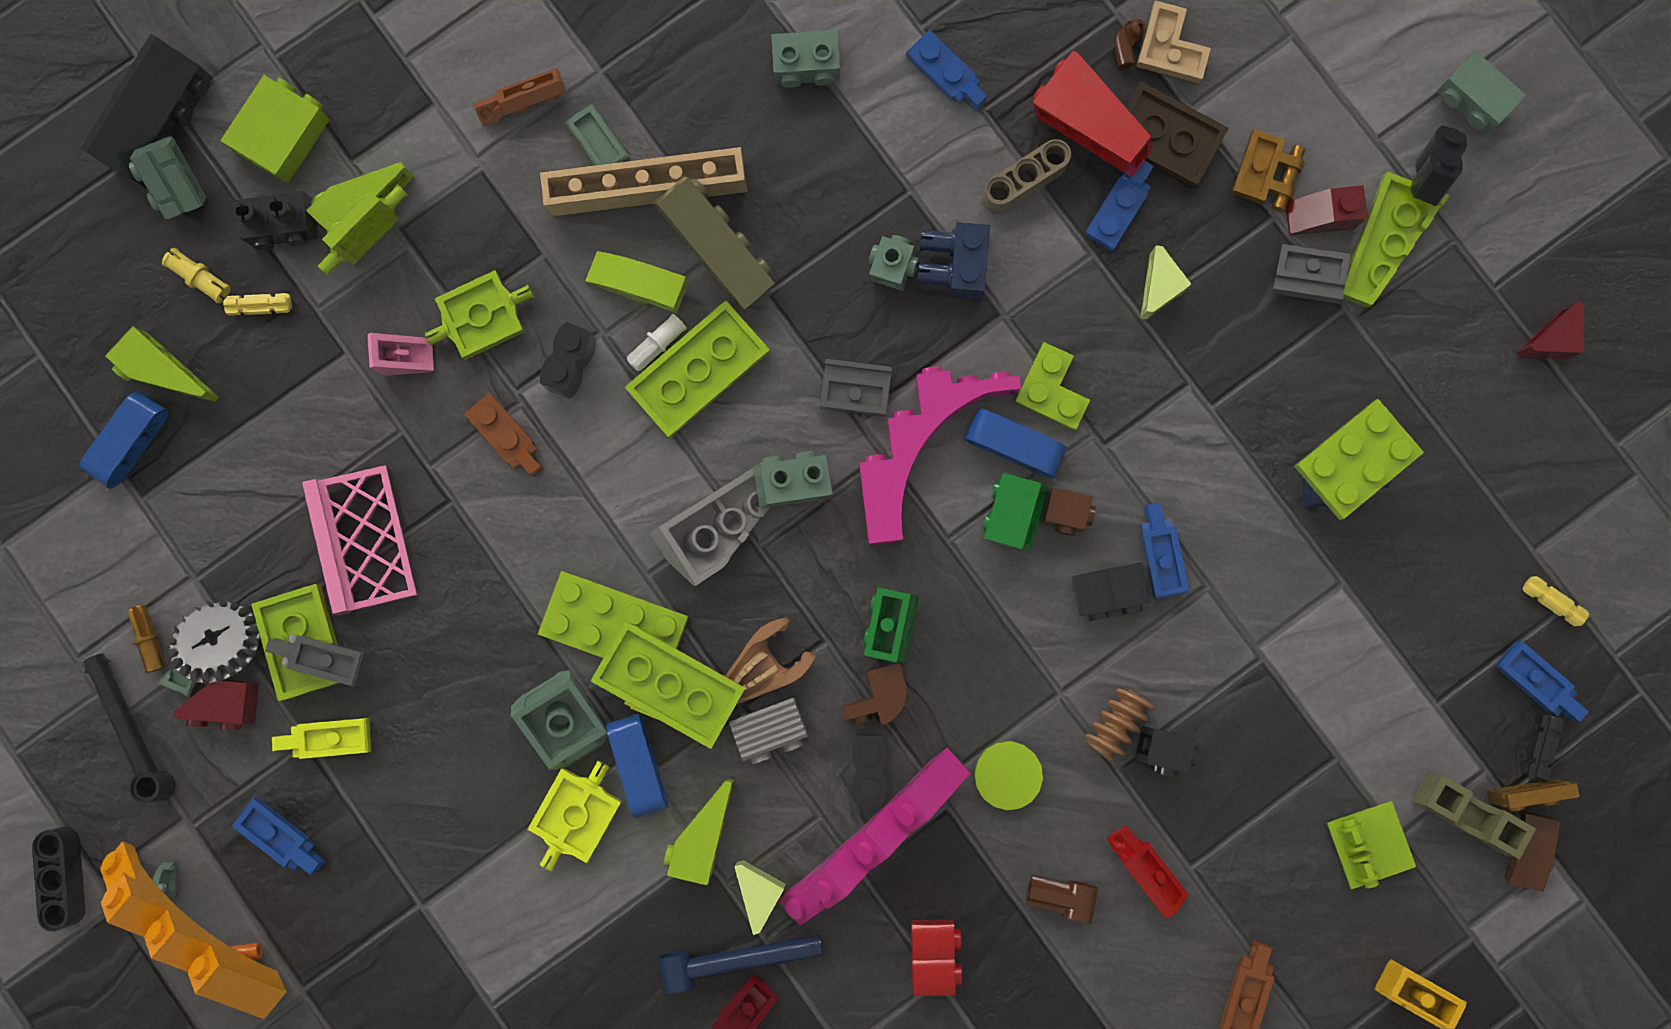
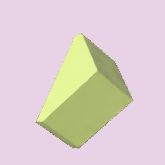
M1155 246L1149 255L1140 317L1142 319L1151 317L1184 293L1191 285L1163 246Z
M742 860L737 862L734 867L752 933L755 935L761 932L784 890L785 883Z

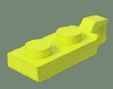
M369 718L297 724V726L291 727V735L272 737V751L292 749L293 757H299V759L371 752Z

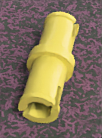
M177 248L170 249V252L174 255H171L169 252L164 255L162 265L185 279V284L190 288H198L216 303L223 302L222 298L226 299L228 297L231 286L208 272L209 269L204 264L195 263L179 252Z

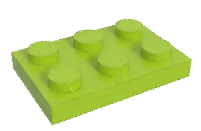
M1376 399L1294 467L1336 517L1342 520L1424 452L1382 402Z
M313 584L251 604L264 652L269 638L289 641L290 634L303 635L338 645L321 584ZM265 652L278 701H285L340 684L339 682L288 669L287 666L282 665L283 656Z

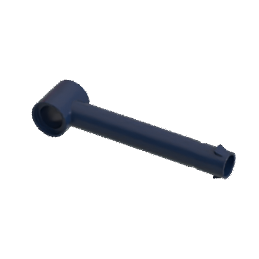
M820 935L794 941H783L690 958L688 950L666 953L658 958L664 993L670 994L694 988V979L823 956Z

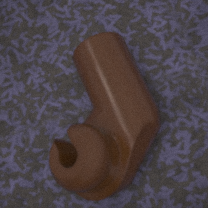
M1141 19L1128 21L1114 37V48L1118 68L1120 69L1129 68L1135 64L1132 47L1146 33V24Z

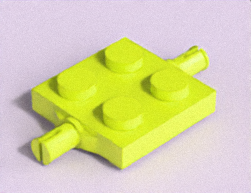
M597 760L588 778L579 777L565 768L560 770L527 829L541 837L550 846L539 863L543 868L547 865L546 869L553 871L561 853L573 855L585 863L590 861L623 802L606 792L600 785L608 769H610L607 764L603 765V762Z

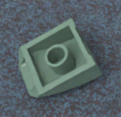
M570 670L558 672L539 686L522 694L511 706V717L549 770L572 765L601 747L608 737L606 727Z

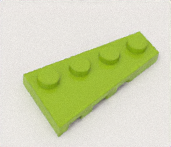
M1387 171L1381 178L1368 213V219L1365 220L1351 257L1343 299L1366 308L1371 307L1450 195L1446 194L1436 206L1413 198L1411 193L1412 180Z

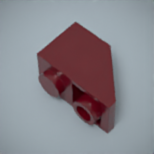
M227 679L209 683L175 710L174 718L187 719L186 726L208 727V722H219L220 729L241 730L243 724L255 723L260 683Z

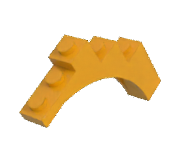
M122 841L115 851L110 852L105 857L100 869L107 891L103 896L101 905L107 923L144 937L151 958L186 971L195 994L265 1019L287 992L278 971L232 949L188 917L149 877L142 867L133 845Z

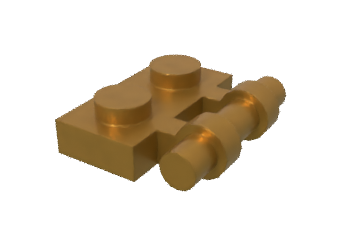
M1254 129L1250 135L1230 194L1262 205L1269 193L1275 197L1272 209L1284 212L1288 201L1292 200L1295 188L1293 185L1297 174L1302 172L1305 163L1302 159L1306 149L1302 146L1294 145L1290 154L1284 153L1282 150L1286 139ZM1277 166L1282 167L1284 170L1281 182L1273 180Z

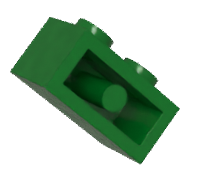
M1003 473L1001 480L996 482L993 489L992 497L995 502L992 512H989L984 520L983 531L986 532L984 539L1031 552L1050 487L1036 481Z
M877 588V593L874 594L871 601L870 612L872 617L870 627L867 628L864 636L865 656L896 663L907 661L919 595Z

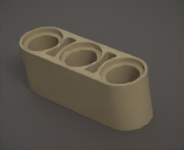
M1053 139L993 176L985 186L983 193L984 207L994 214L1003 213L1060 177L1065 172L1071 158L1069 146L1062 140ZM1056 154L1061 158L1062 163L1058 165L1051 164L1046 156ZM1027 171L1033 175L1035 180L1024 182L1019 178L1018 174ZM994 189H1001L1006 193L1007 198L996 200L991 196L990 192Z

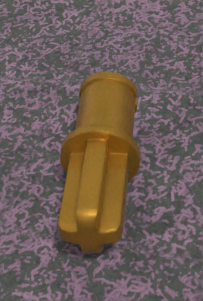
M138 605L128 609L127 613L136 638L132 644L138 647L145 673H151L168 667L158 640L161 634H155L146 606Z

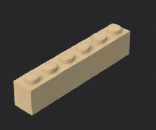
M741 147L540 173L543 205L551 217L653 204L654 201L682 177H689L691 181L695 178L698 179L709 193L706 197L747 192Z

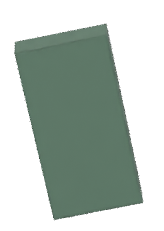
M590 104L565 121L567 127L595 166L630 160L628 154L593 104Z

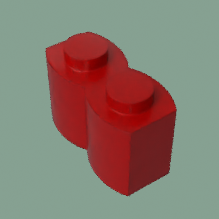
M911 920L913 996L955 995V986L962 985L961 964H955V950H961V930L954 929L953 920Z

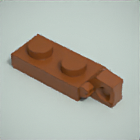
M554 68L496 90L497 95L474 103V107L481 124L484 126L498 123L501 117L509 113H522L535 103L541 101L551 102L557 99L560 94L566 92L559 70Z
M491 393L486 394L464 414L505 462L514 469L522 465L533 477L544 469L532 455L538 450L534 445L535 442Z
M1254 940L1248 957H1241L1240 964H1237L1218 1029L1260 1028L1275 978L1272 975L1274 966L1268 964L1272 951L1268 944Z

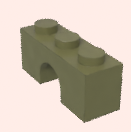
M1432 772L1426 773L1411 802L1497 852L1520 860L1536 828L1504 810L1497 809L1473 796L1474 793L1446 776Z

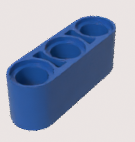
M141 391L131 393L85 453L79 465L80 469L108 489L118 486L162 428L168 418V411Z
M981 408L977 409L964 438L966 442L1051 479H1054L1067 450V446L1057 440Z
M637 713L608 722L606 728L633 818L636 819L668 809L666 793L642 715Z

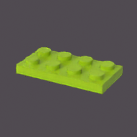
M725 300L625 386V388L667 437L671 439L770 353V349Z
M561 571L538 635L604 658L623 623L627 621L678 649L689 616Z
M627 621L623 623L591 679V682L710 749L715 744L745 690V687Z

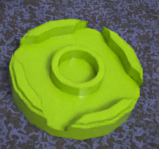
M1013 741L996 742L986 748L977 760L974 770L975 786L982 798L993 807L1003 810L1020 809L1031 803L1040 792L1043 781L1042 766L1035 753L1025 745Z

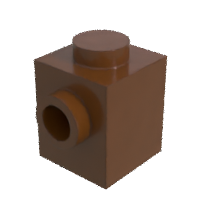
M1051 488L1048 491L1041 523L1055 526L1056 533L1075 536L1076 531L1082 532L1086 530L1087 525L1092 526L1096 512V506L1091 505L1093 496Z

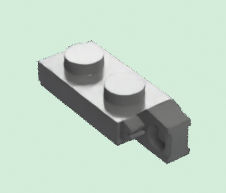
M290 634L289 641L269 638L265 652L283 656L282 665L287 666L288 669L349 686L358 685L367 653L293 634Z

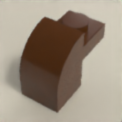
M900 662L866 671L873 698L841 706L844 721L851 719L853 725L873 720L871 713L878 712L881 725L893 720L901 712L906 701L907 689Z

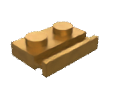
M1557 779L1487 790L1489 804L1501 806L1507 812L1524 810L1526 806L1536 804L1539 806L1559 804L1560 800L1580 797L1577 783Z

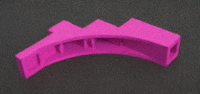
M940 366L922 369V374L916 375L915 382L919 415H914L913 410L898 411L893 413L894 418H888L887 421L892 459H886L885 454L866 456V462L859 463L869 546L903 541L901 513L904 489L911 467L928 439L942 424L967 406L984 398L1018 394L1021 389L1019 375L1010 376V372L1004 371L990 374V379L977 380V376H964L957 378V383H952L950 370L942 371Z
M948 748L931 759L878 813L803 879L785 891L779 897L778 902L799 926L823 909H829L844 899L870 870L889 858L911 832L927 822L969 776L970 772Z

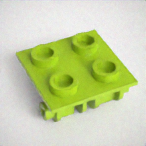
M1392 801L1327 823L1350 889L1365 885V888H1373L1379 885L1378 880L1416 867Z

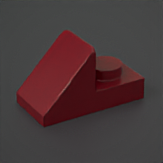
M753 974L721 1008L719 1017L711 1027L713 1029H756L779 997L759 977Z

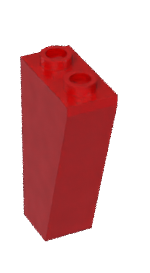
M1072 51L1066 60L1062 59L1057 64L1053 77L1046 86L1042 85L1034 95L1032 103L1036 118L1131 177L1134 176L1152 152L1150 134L1075 51Z

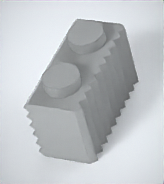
M794 697L729 722L742 760L745 761L751 758L752 764L771 758L770 751L783 746L784 752L799 748L804 745L802 739L808 737Z

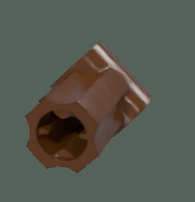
M1031 875L1027 889L1026 905L1062 913L1063 917L1075 921L1092 923L1099 888L1078 881L1069 880L1067 883Z

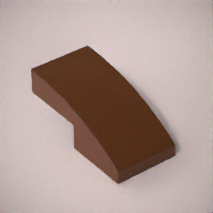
M1523 811L1520 820L1536 828L1520 860L1512 857L1505 878L1509 884L1543 892L1556 852L1560 821L1557 818Z

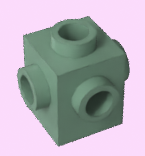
M892 235L891 239L882 236L880 244H874L869 256V264H872L869 275L873 282L904 291L908 277L915 276L919 264V258L916 257L915 248L910 245L911 241L898 235Z

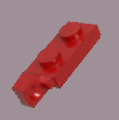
M1127 825L1113 831L1107 840L1114 852L1119 854L1118 856L1124 866L1164 918L1168 919L1174 916L1188 898L1189 894L1147 840L1142 842L1132 833Z

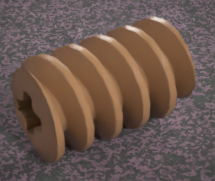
M1117 688L1115 694L1120 702L1115 700L1107 702L1108 707L1113 713L1101 711L1099 716L1105 724L1094 722L1091 726L1097 736L1087 733L1084 736V739L1093 750L1116 765L1118 764L1112 755L1125 756L1126 754L1120 746L1121 742L1133 744V740L1128 735V732L1131 731L1139 734L1141 732L1135 722L1137 720L1149 721L1143 710L1156 711L1157 709L1137 693L1129 689L1127 691Z

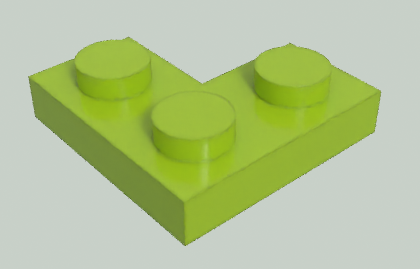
M1043 342L1014 404L1075 432L1090 400L1060 386L1074 356Z

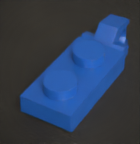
M928 30L906 52V57L951 101L955 100L960 103L964 100L976 112L986 103L987 95L978 87L981 81L976 77V74L931 30Z
M1144 161L1133 177L1126 173L1119 177L1084 235L1112 252L1148 195L1147 192L1151 186L1144 181L1154 166Z
M1161 503L1148 504L1144 506L1146 523L1140 524V535L1153 598L1158 599L1189 593L1177 528L1173 526L1171 518L1164 519Z
M1521 640L1515 641L1494 665L1544 710L1555 716H1559L1561 713L1571 722H1581L1589 712L1574 699L1578 694L1574 690L1575 686Z
M258 797L252 798L232 825L235 830L284 868L290 867L293 870H297L300 866L312 875L313 873H318L326 862L312 850L315 844L309 840L310 838Z

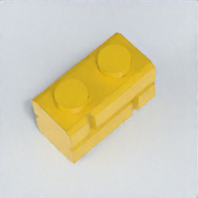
M1392 959L1387 963L1375 987V990L1383 996L1441 1029H1455L1467 1002Z

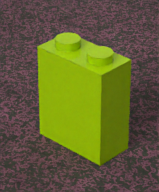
M263 75L220 141L233 152L288 185L330 119L321 111L323 105L313 97L305 94L304 98L294 93L296 88L285 80L278 77L275 82Z

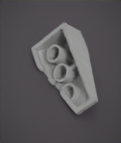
M755 467L649 532L666 560L693 586L698 585L724 568L731 559L732 554L748 537L749 532L769 510V508L760 509L753 471Z

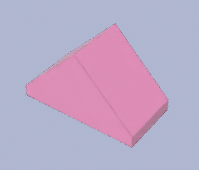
M379 333L368 334L369 366L381 375L391 376L434 371L433 348L427 338Z

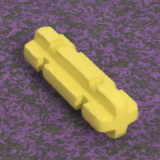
M287 293L275 294V297L271 294L244 295V298L237 295L226 297L223 301L225 313L229 316L241 315V312L245 315L272 314V311H275V313H288L292 309L290 295Z
M1538 576L1530 577L1523 586V591L1532 598L1536 597L1539 603L1558 616H1565L1564 620L1573 626H1582L1589 617V612L1580 605L1575 606L1573 600L1554 587H1548L1547 583Z

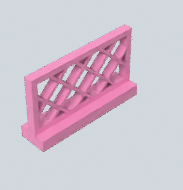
M386 465L323 480L313 479L302 482L333 614L340 616L352 613L351 611L417 596ZM381 475L384 487L376 499L360 490L367 478ZM359 480L356 486H353L352 484L348 483ZM343 484L353 491L343 506H340L331 501L328 487ZM357 493L373 502L363 519L347 510ZM385 494L388 506L381 502ZM378 505L388 510L391 515V520L384 531L368 522ZM332 506L339 509V512L336 516L334 515ZM344 513L360 522L350 539L340 534L337 528V524ZM365 525L381 534L371 551L355 543ZM392 527L394 528L396 538L388 534ZM386 537L397 543L399 549L392 563L375 554ZM340 538L347 542L343 549ZM352 545L368 554L358 571L348 567L344 558ZM372 558L389 566L378 584L362 575ZM400 559L402 561L403 570L396 567ZM395 570L405 576L408 590L393 593L384 588L383 585L392 571ZM348 571L355 574L351 582L349 579ZM359 578L376 587L368 600L354 601L352 589ZM380 590H382V591H384L385 593L388 594V595L376 597V596L378 595V593L380 592Z

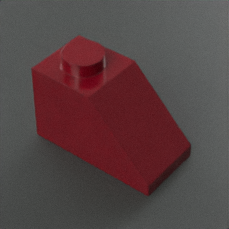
M1364 185L1330 188L1288 201L1286 214L1289 235L1356 229L1368 219Z

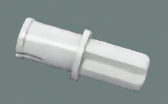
M672 313L653 333H647L648 338L627 356V361L638 372L643 370L661 352L665 353L667 351L666 347L683 331H686L687 327Z

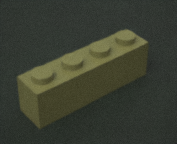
M682 177L654 201L653 205L736 305L745 310L775 284L770 278L773 272L762 258L759 257L756 260L748 251L752 246L744 235L739 231L735 234L727 225L730 219L722 208L718 205L713 208L705 197L709 193L701 182L696 178L691 181L689 177Z

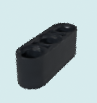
M63 826L42 831L35 836L32 843L37 918L43 929L55 932L79 923L85 915L80 838L75 829ZM54 837H56L59 841L58 851L54 848L53 845ZM57 871L61 874L62 877L61 885H59L56 880ZM59 907H62L65 912L64 920L59 916Z

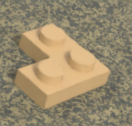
M1155 0L1136 67L1200 84L1211 48L1179 40L1187 9Z

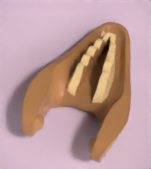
M787 617L771 621L762 626L753 635L725 677L745 687L738 703L753 699L796 681L809 669L815 659L816 654L813 651L804 652L800 662H795V666L792 668H784L770 653L767 643L768 639L771 636H776V632L785 631L788 628L790 621Z

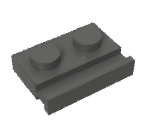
M1282 244L1272 294L1341 304L1351 254Z
M826 359L820 409L886 417L892 367Z

